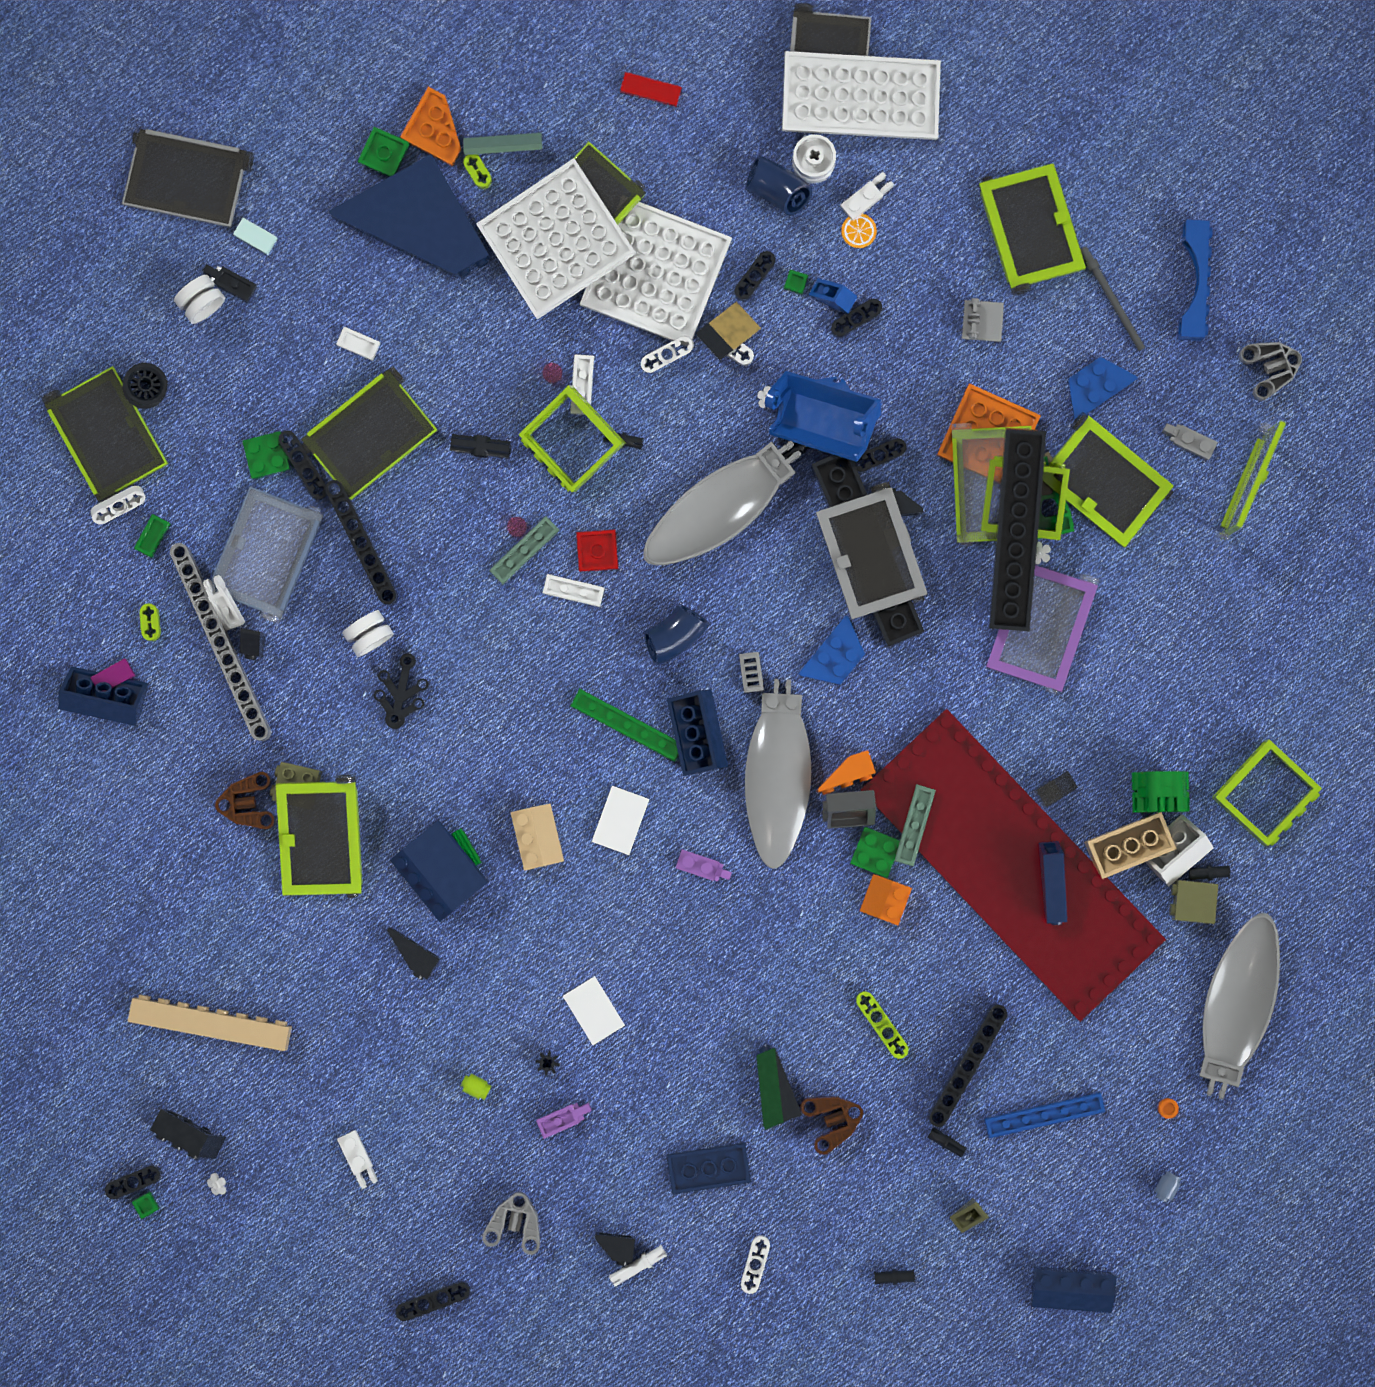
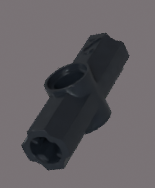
M452 434L450 451L468 453L482 458L491 456L509 459L511 441L491 439L483 435L466 436Z

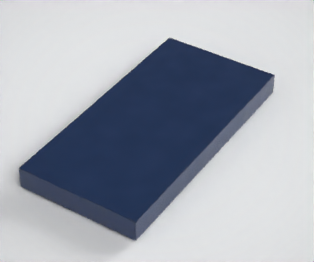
M745 1142L666 1154L672 1195L751 1183Z

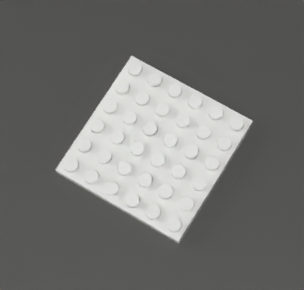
M574 158L477 223L478 228L537 319L636 254Z
M622 195L617 210L626 202L628 197ZM638 202L618 224L636 254L588 285L581 299L580 306L671 341L681 336H689L693 340L732 237ZM681 340V342H682L681 345H684V346H688V345H689V342H688V341H687V342H684L683 340Z

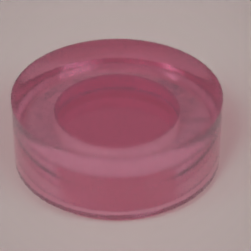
M549 363L543 368L542 373L545 381L553 384L561 380L562 369L558 364Z
M513 517L508 521L507 530L510 535L521 537L527 531V524L521 517Z

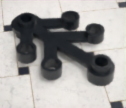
M406 653L400 658L402 671L398 689L390 679L388 671L382 670L378 673V679L384 682L395 700L394 707L392 708L386 699V693L381 689L374 692V699L379 701L387 713L385 722L392 729L401 728L405 723V717L416 710L423 709L425 706L423 699L415 698L410 706L401 710L404 701L421 690H427L429 687V682L421 678L417 681L416 685L406 690L410 669L416 665V658L410 653ZM407 657L411 658V663L409 665H406L404 663V660ZM382 673H387L388 677L386 680L381 679ZM421 681L426 682L425 688H420L419 683ZM378 692L383 693L382 699L376 697ZM417 700L422 701V706L419 708L415 706ZM394 715L398 716L396 723H393L391 720Z

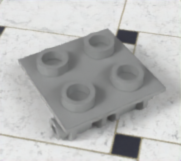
M978 298L965 300L962 339L1001 342L1004 303L979 301Z

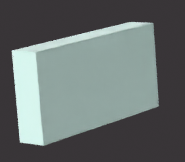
M242 218L233 233L235 237L267 255L278 239L273 234L245 218Z

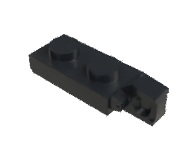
M206 264L202 270L203 274L210 277L215 286L246 303L249 302L257 288L255 283L223 266H217L215 269Z

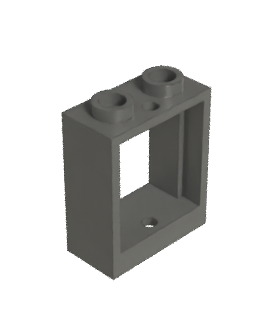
M874 790L826 794V801L822 802L823 822H827V829L875 825L876 802Z

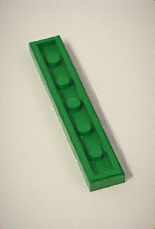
M579 688L570 705L571 707L668 759L676 761L679 754L675 739Z

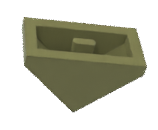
M972 1198L949 1218L960 1232L963 1233L987 1220L989 1217L977 1201Z

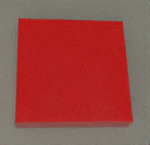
M615 529L576 532L579 572L618 569Z

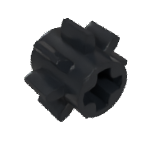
M551 1050L548 1051L547 1055L541 1052L540 1056L542 1059L535 1061L540 1063L537 1071L543 1069L545 1076L550 1070L555 1074L554 1066H560V1063L555 1060L558 1055L553 1057ZM544 1058H546L547 1060L552 1059L553 1062L551 1063V1068L549 1066H543L545 1062Z

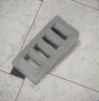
M759 652L739 654L744 693L764 691ZM744 659H756V662L744 663ZM745 667H757L756 670L745 671ZM749 674H757V675H758V677H755V678H747V679H746V675H749ZM748 682H759V685L747 686Z

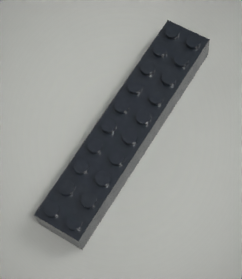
M1005 428L989 616L990 629L1030 632L1047 433L1045 430Z
M832 455L811 464L812 472L827 508L867 495L853 460ZM872 505L832 517L867 604L907 591ZM912 600L872 613L886 648L925 632Z

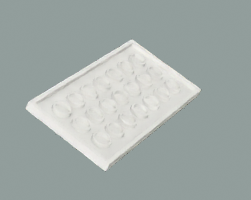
M785 51L782 131L937 140L941 61Z

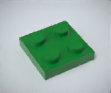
M373 127L358 159V164L390 177L398 172L410 143Z
M281 431L242 441L251 479L291 470L289 460L278 443Z
M864 827L850 864L888 878L900 840Z

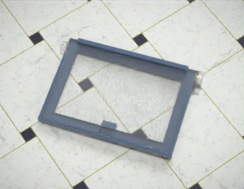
M250 486L211 579L215 592L218 589L214 583V577L220 575L234 601L262 611L261 618L279 624L324 515L320 514L321 510L314 506H310L309 509Z

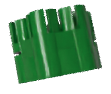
M1131 772L1132 791H1134L1132 792V812H1190L1189 792H1187L1189 790V772Z

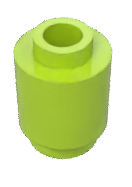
M472 1073L470 1076L466 1075L460 1085L464 1087L463 1092L478 1100L480 1098L485 1100L492 1087L486 1080Z

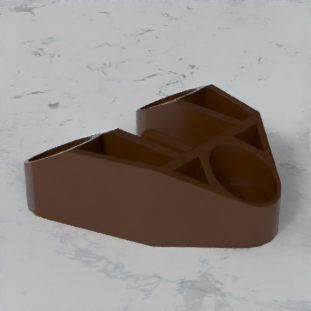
M258 772L231 784L216 800V810L235 824L261 829L273 828L276 818L271 812L254 811L238 813L240 809L256 808L255 796L236 798V794L253 793L268 789L272 782L271 776L266 772ZM260 775L267 777V784L263 787L257 784V778ZM224 799L230 803V807L226 811L221 810L219 807V803ZM267 814L271 817L272 822L269 826H264L261 823L263 815Z
M839 1096L807 1097L803 1099L800 1105L802 1113L809 1117L842 1108L838 1112L824 1116L827 1128L845 1121L847 1124L829 1130V1132L815 1139L814 1148L822 1155L828 1154L852 1136L863 1117V1109L860 1105ZM810 1101L815 1104V1110L812 1113H807L804 1110L806 1102ZM851 1107L859 1109L860 1114L857 1118H851L848 1115ZM823 1139L829 1143V1147L825 1151H821L817 1147L818 1142Z

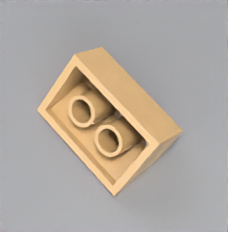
M551 804L511 812L524 871L564 861Z

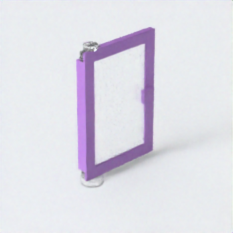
M1035 565L1030 632L999 629L986 667L1047 687L1046 692L1057 695L1058 691L1062 692L1100 580L1085 574H1081L1080 578L1077 579Z

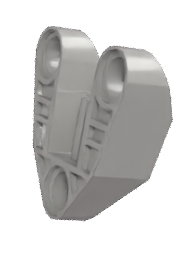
M1280 342L1250 344L1241 349L1239 359L1243 364L1248 365L1258 361L1261 362L1279 355V358L1264 363V370L1267 375L1282 369L1285 371L1258 383L1253 389L1255 399L1265 401L1294 378L1302 363V356L1298 351ZM1245 350L1253 352L1254 357L1252 360L1244 358L1243 353ZM1289 355L1296 356L1297 363L1295 365L1289 363L1287 359ZM1263 386L1267 389L1268 393L1265 397L1258 395V387Z
M516 1192L498 1206L483 1233L482 1240L489 1247L496 1246L499 1243L505 1227L508 1210L511 1211L508 1230L519 1232L523 1213L527 1215L523 1230L522 1249L526 1254L533 1255L540 1247L538 1213L525 1193ZM516 1196H522L525 1199V1204L522 1207H517L514 1204ZM490 1231L497 1234V1240L493 1243L488 1242L486 1239V1234ZM527 1240H534L537 1247L535 1250L530 1251L525 1247Z

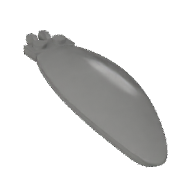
M771 441L756 455L732 462L706 476L682 495L656 525L646 541L643 553L644 560L651 565L674 564L707 553L737 536L762 513L772 500L779 486L796 474L790 464L801 456V452H794L788 459H785L782 454L790 450L794 443L790 441L778 450Z
M774 679V693H762L761 716L751 738L745 770V800L752 837L760 858L772 869L780 867L793 850L804 821L811 787L810 747L806 729L801 718L802 695L791 694V680L789 679L785 682L786 694H778L779 679Z
M1259 913L1240 929L1223 954L1212 977L1203 1014L1202 1032L1205 1057L1199 1074L1200 1077L1210 1079L1206 1094L1208 1096L1213 1094L1215 1081L1222 1083L1218 1094L1219 1099L1222 1100L1224 1099L1227 1085L1239 1087L1244 1070L1243 1067L1256 1051L1270 1022L1279 984L1280 949L1278 931L1269 914Z

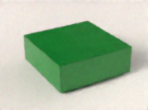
M790 269L784 289L802 295L808 275Z
M151 1191L132 1201L141 1219L160 1209Z

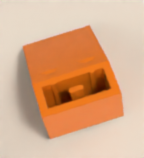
M866 750L847 757L816 790L817 793L822 792V795L834 792V787L840 785L841 789L854 785V780L859 779L860 782L872 779V774L876 772L869 751Z

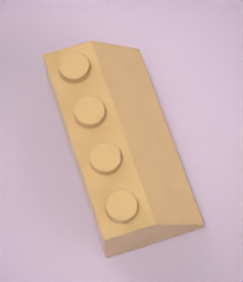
M1162 812L1154 813L1084 842L1090 858L1102 879L1176 850Z

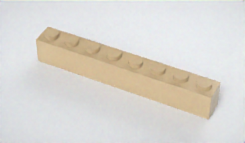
M141 994L138 997L132 998L128 1022L281 1051L288 1050L292 1026H288L286 1021L276 1020L275 1023L267 1022L268 1018L256 1016V1019L248 1018V1014L236 1013V1016L229 1015L227 1010L217 1009V1012L209 1011V1007L197 1005V1008L189 1007V1003L178 1002L177 1005L170 1004L168 999L158 998V1001L150 1000L151 996Z

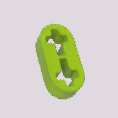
M477 154L466 155L464 166L471 179L478 188H488L492 183V179L481 158ZM470 159L473 161L477 160L476 166L478 169L475 170L472 165L468 166ZM478 173H481L483 177L487 176L485 184L483 182L478 183L480 180Z
M147 603L140 608L139 612L141 634L148 641H156L161 635L159 610L155 605ZM149 607L154 611V614H151V621H149L148 615L144 614V612L148 611ZM149 624H151L153 630H156V633L151 638L150 635L146 634V631L150 630Z

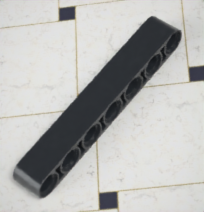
M337 480L329 481L325 487L326 494L379 600L387 605L394 604L398 598L397 591L344 485ZM334 484L340 486V492L336 495H332L330 491L331 486ZM342 502L349 504L347 512L343 513L339 510V505ZM354 519L358 522V527L355 530H350L348 523ZM360 537H364L367 541L364 548L357 546V540ZM368 555H374L376 559L372 566L366 564L365 560ZM379 572L384 575V581L380 584L374 580V576ZM387 590L393 593L391 601H385L383 598V594Z
M993 1004L988 1008L928 1113V1120L933 1126L942 1127L948 1121L1007 1018V1010L1004 1006ZM1001 1008L1002 1016L995 1019L992 1014L993 1010ZM986 1025H990L993 1030L989 1036H985L982 1031ZM978 1042L981 1043L983 1046L982 1051L974 1053L973 1045ZM971 1060L973 1063L972 1068L967 1071L964 1070L962 1067L963 1062ZM956 1077H960L963 1080L959 1088L953 1087L952 1084ZM945 1095L952 1096L953 1101L951 1104H943L942 1099ZM934 1113H942L943 1118L940 1122L932 1120Z

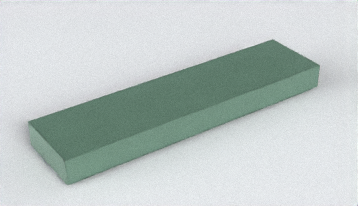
M542 133L464 138V155L541 150Z
M545 516L489 571L504 585L560 530Z
M916 784L894 861L914 867L936 790Z

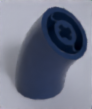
M760 155L756 158L750 170L745 186L746 191L768 201L789 216L799 213L808 204L812 195V187L802 178Z
M678 604L665 620L644 631L647 650L653 663L656 666L663 664L686 651L702 636L710 623L690 608Z

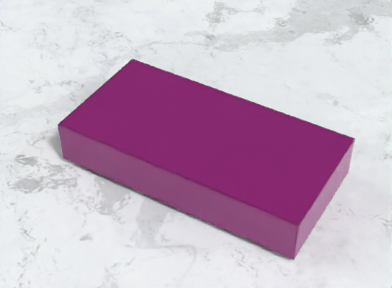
M124 658L90 678L95 686L100 682H107L114 688L136 675L127 659Z

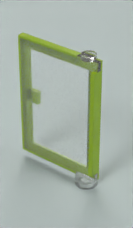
M1279 421L1274 426L1267 423L1260 424L1258 429L1264 434L1261 439L1257 438L1220 525V527H1223L1222 533L1219 532L1217 537L1228 541L1229 535L1242 528L1260 484H1264L1269 471L1266 470L1286 422Z
M971 423L952 424L957 543H961V546H973V542L996 541V533L980 530L989 459H994V456H1003L1005 428L1032 429L1031 426L972 429ZM995 466L989 523H997L1002 467Z

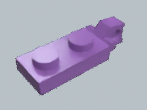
M681 850L676 865L677 869L712 881H718L719 877L730 880L732 872L722 869L724 864L685 850Z
M578 1103L570 1104L537 1119L536 1123L545 1139L584 1120L583 1115L590 1112L592 1108L589 1103L580 1107Z

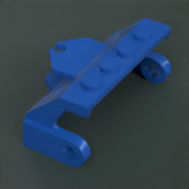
M785 371L765 397L766 408L775 410L779 406L777 419L770 426L769 435L857 462L866 451L875 423L881 416V399L850 390L844 379H841L839 383H834L837 381L836 376L815 380Z

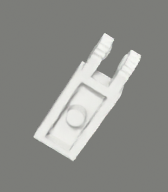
M884 172L875 177L873 181H869L840 205L852 221L883 198V195L894 186L892 182H888L880 191L878 190L876 185L885 179L886 175Z
M220 575L214 577V583L218 589L217 592H215V587L210 579L204 580L203 585L208 594V599L212 603L225 630L228 631L243 625L245 620L226 588Z
M354 1130L338 1138L339 1145L361 1188H366V1181L361 1174L366 1169L370 1180L373 1183L378 1182L372 1168V1162L357 1131Z

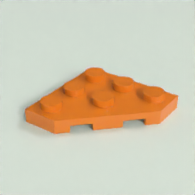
M428 87L400 138L427 154H432L433 157L453 166L461 151L447 99L442 93Z

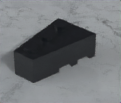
M160 1109L150 1131L156 1134L155 1137L164 1142L168 1140L172 1143L171 1146L173 1148L187 1151V1155L196 1160L198 1158L216 1159L226 1139L225 1136L221 1134L214 1135L208 1132L209 1128L204 1126L201 1128L192 1123V1120L168 1109Z

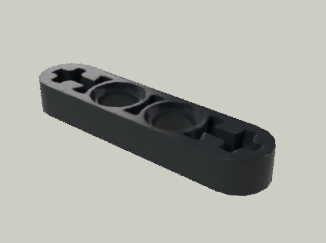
M283 431L278 437L281 449L311 498L315 500L323 499L326 496L325 483L296 435L292 431ZM284 435L287 437L291 436L292 440L290 442L292 446L297 444L298 447L288 452L287 449H290L289 444L282 442ZM294 452L302 453L303 460L301 462H295L292 459ZM308 468L313 471L311 479L303 477L302 471ZM317 478L318 481L315 484L318 488H323L322 495L314 494L315 487L313 484L309 487L307 483H311Z
M458 1281L406 1300L397 1306L395 1311L396 1317L400 1321H408L463 1301L470 1294V1285L465 1281ZM460 1285L462 1288L467 1289L464 1292V1296L458 1293L454 1295L455 1299L452 1300L450 1288H452V1292L457 1291ZM445 1292L448 1295V1301L440 1303L437 1300V1294ZM426 1299L429 1302V1308L421 1310L418 1306L419 1300ZM414 1302L416 1314H414V1310L409 1311L406 1317L404 1314H400L402 1306L405 1309H409L413 1306L411 1303Z

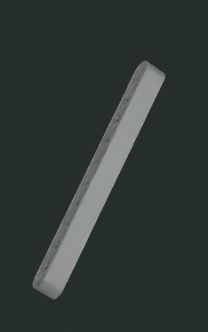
M176 543L170 548V555L249 732L255 740L266 741L271 736L270 726L231 639L208 599V594L203 585L204 579L192 552L184 544ZM184 548V556L178 558L176 555L177 550ZM192 566V574L186 576L184 573L185 568ZM198 583L201 585V590L195 594L192 591V587ZM207 601L209 608L203 612L200 609V605ZM216 619V628L209 629V621ZM224 637V646L217 647V639ZM227 655H232L233 662L230 665L224 663ZM235 673H240L241 680L238 683H234L232 680ZM243 691H248L249 693L247 701H242L240 698ZM251 709L257 710V717L255 719H250L248 716ZM259 727H264L265 735L259 738L256 731Z

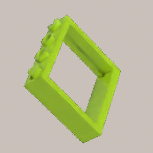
M568 385L518 434L522 438L523 445L535 452L534 457L540 463L544 462L548 466L547 471L553 477L557 476L562 481L560 483L561 486L568 492H576L626 444L572 385ZM568 398L579 407L613 444L576 482L569 477L531 436Z
M994 456V459H989L981 531L994 533L997 531V523H990L988 520L995 466L1002 467L1003 456ZM1044 461L1043 472L1062 474L1055 530L1038 528V538L1061 539L1070 472L1069 468H1065L1066 464L1054 463V466H1047Z
M1268 739L1253 752L1212 798L1263 846H1273L1280 839L1278 835L1283 830L1286 832L1293 825L1292 820L1296 816L1300 817L1307 810L1305 806L1310 801L1313 803L1320 796L1318 792L1322 788ZM1271 751L1305 782L1311 790L1266 837L1226 797L1258 762Z

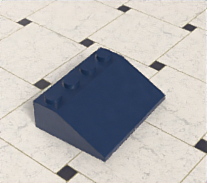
M439 820L390 859L391 863L439 922L451 915L489 882Z

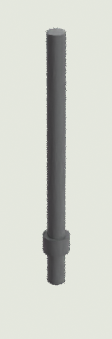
M1085 246L1080 250L1087 262V268L1093 272L1137 350H1143L1146 347L1099 268L1100 264L1097 259L1093 258L1089 249Z

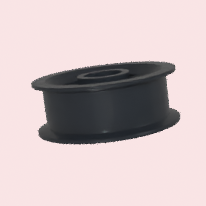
M139 363L132 366L126 372L122 389L125 398L130 404L137 408L149 409L162 402L168 383L164 372L159 367L151 363ZM146 382L150 385V388L143 389L140 387V383Z

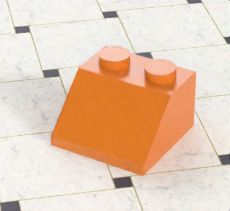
M873 874L860 912L899 925L912 888Z

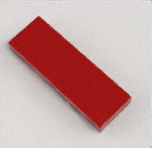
M625 72L620 92L677 107L682 87Z

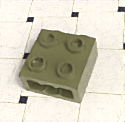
M285 762L277 765L275 770L276 784L320 782L322 771ZM273 784L270 790L272 801H277L276 784ZM317 793L287 794V804L313 810Z
M1176 880L1175 884L1171 886V896H1174L1173 904H1170L1169 915L1172 916V920L1215 924L1218 884Z

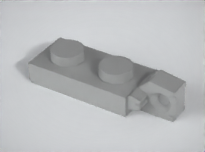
M1167 423L1162 433L1171 436L1170 441L1174 445L1205 460H1210L1218 443L1179 424L1174 427Z

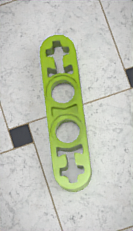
M867 991L860 992L856 997V1003L890 1053L897 1059L905 1058L908 1054V1046L873 995ZM861 996H869V1004L873 1006V1004L875 1003L877 1007L870 1009V1011L866 1013L865 1010H867L868 1007L865 1004H860V1001L862 1000ZM874 1011H879L882 1014L880 1022H873L871 1020V1014ZM887 1027L893 1030V1036L890 1039H886L882 1035V1031ZM897 1036L899 1038V1040L896 1041L899 1046L903 1045L905 1047L903 1048L904 1053L902 1055H900L899 1053H894L896 1047L893 1045V1043L891 1044V1046L888 1045V1043L894 1041Z

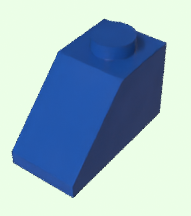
M817 278L809 293V296L845 313H849L857 298L846 286Z

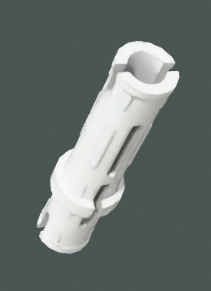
M662 1245L647 1254H641L640 1258L628 1264V1266L610 1274L609 1277L613 1285L616 1287L647 1267L650 1269L652 1264L667 1257L665 1250L662 1249Z

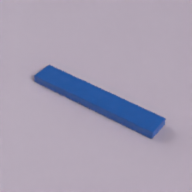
M1097 1092L984 1118L988 1138L990 1139L1106 1111L1102 1094Z

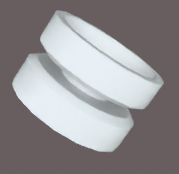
M811 134L803 137L796 144L793 151L792 167L795 174L807 183H819L825 181L831 175L836 162V151L833 144L828 138L821 135Z
M202 275L192 280L174 298L177 306L181 310H186L185 316L192 324L208 318L225 301V296L218 288L213 289L215 284L208 275Z
M379 610L358 619L342 633L347 642L356 641L352 649L357 657L376 649L394 635L389 625L380 626L384 621V617Z

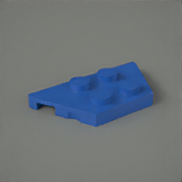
M1099 357L1068 379L1073 420L1076 422L1132 384L1138 377L1103 357Z
M847 615L798 673L799 676L840 685L865 655L864 650Z

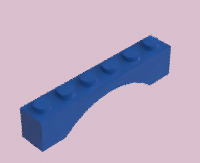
M1186 220L1183 223L1182 244L1193 261L1196 285L1192 302L1178 323V340L1202 341L1208 335L1209 326L1206 324V316L1209 315V304H1206V300L1210 295V285H1207V277L1210 278L1211 266H1208V258H1211L1212 254L1209 239L1212 238L1213 234L1210 221Z

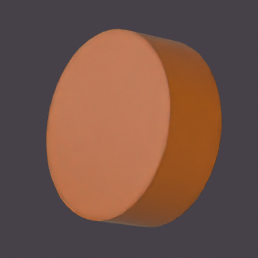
M1165 1098L1159 1102L1158 1112L1162 1117L1171 1119L1178 1114L1179 1107L1173 1099Z

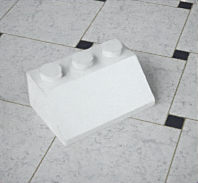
M1183 814L1168 826L1176 850L1146 861V864L1168 887L1214 848L1207 836Z

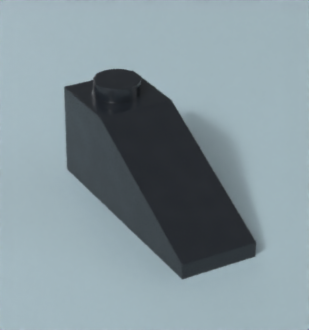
M389 927L387 932L409 968L414 971L413 975L420 980L424 978L429 979L441 958L394 928Z

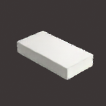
M344 327L336 345L373 361L380 342Z

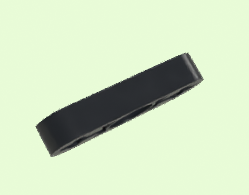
M763 251L760 253L736 285L734 293L739 301L749 300L772 270L776 260L772 252ZM769 256L771 264L766 263L762 270L759 268L763 264L762 258ZM752 271L760 273L761 278L758 281L750 279L749 275ZM747 280V282L750 285L754 286V288L749 286L747 289L748 295L743 294L742 296H740V290L738 289H744L747 285V283L744 281Z
M870 299L836 319L831 326L832 335L836 338H843L875 319L882 312V303L877 299ZM870 304L873 306L877 305V312L870 311L867 313L869 318L866 319L865 313L861 309L864 308L866 312L870 309ZM854 313L862 316V321L858 324L853 323L851 320V316ZM847 318L849 325L843 328V333L840 331L836 332V325L842 326L846 324L844 319Z
M896 438L865 451L860 457L861 460H867L869 458L867 455L870 454L871 461L874 464L871 465L869 461L865 463V468H862L861 466L857 467L858 461H854L857 471L864 473L901 457L906 451V443L904 440ZM894 443H897V445H902L900 453H898L897 450L892 451L890 453L892 457H889L888 451L885 448L886 446H888V450L894 448ZM877 450L883 451L885 454L884 460L877 461L874 458V452Z
M150 1165L109 1182L105 1187V1194L110 1199L123 1197L158 1182L161 1179L162 1171L156 1165ZM149 1169H151L152 1172L156 1171L157 1175L154 1176L155 1180H153L152 1177H149L144 1180L146 1184H143L142 1176L150 1173ZM132 1176L136 1177L139 1181L136 1188H132L128 1184V1179ZM113 1184L115 1187L124 1184L125 1188L117 1191L118 1195L110 1192Z

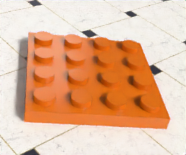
M969 383L936 456L953 463L952 430L1031 426L1032 430H1035L1041 415ZM1004 437L962 439L963 468L987 478L989 459H994V456H1003ZM995 466L994 482L1000 484L1002 467Z

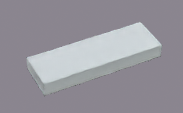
M574 355L572 386L591 405L594 356ZM571 400V414L585 415Z
M547 574L543 594L600 607L605 588Z

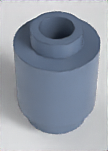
M1167 1171L1165 1175H1162L1154 1190L1157 1193L1156 1197L1164 1202H1167L1168 1199L1172 1201L1181 1185L1179 1183L1181 1178Z

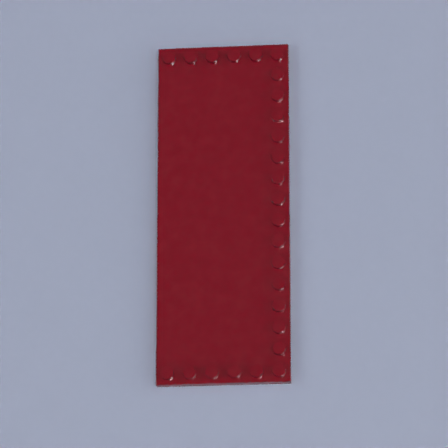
M947 708L860 790H874L876 807L901 834L916 784L936 790L918 852L1079 1022L1166 940L1107 877L1101 878L1093 862ZM1059 841L1064 853L1068 922H1062L1060 925H1051L1045 919L1039 843Z

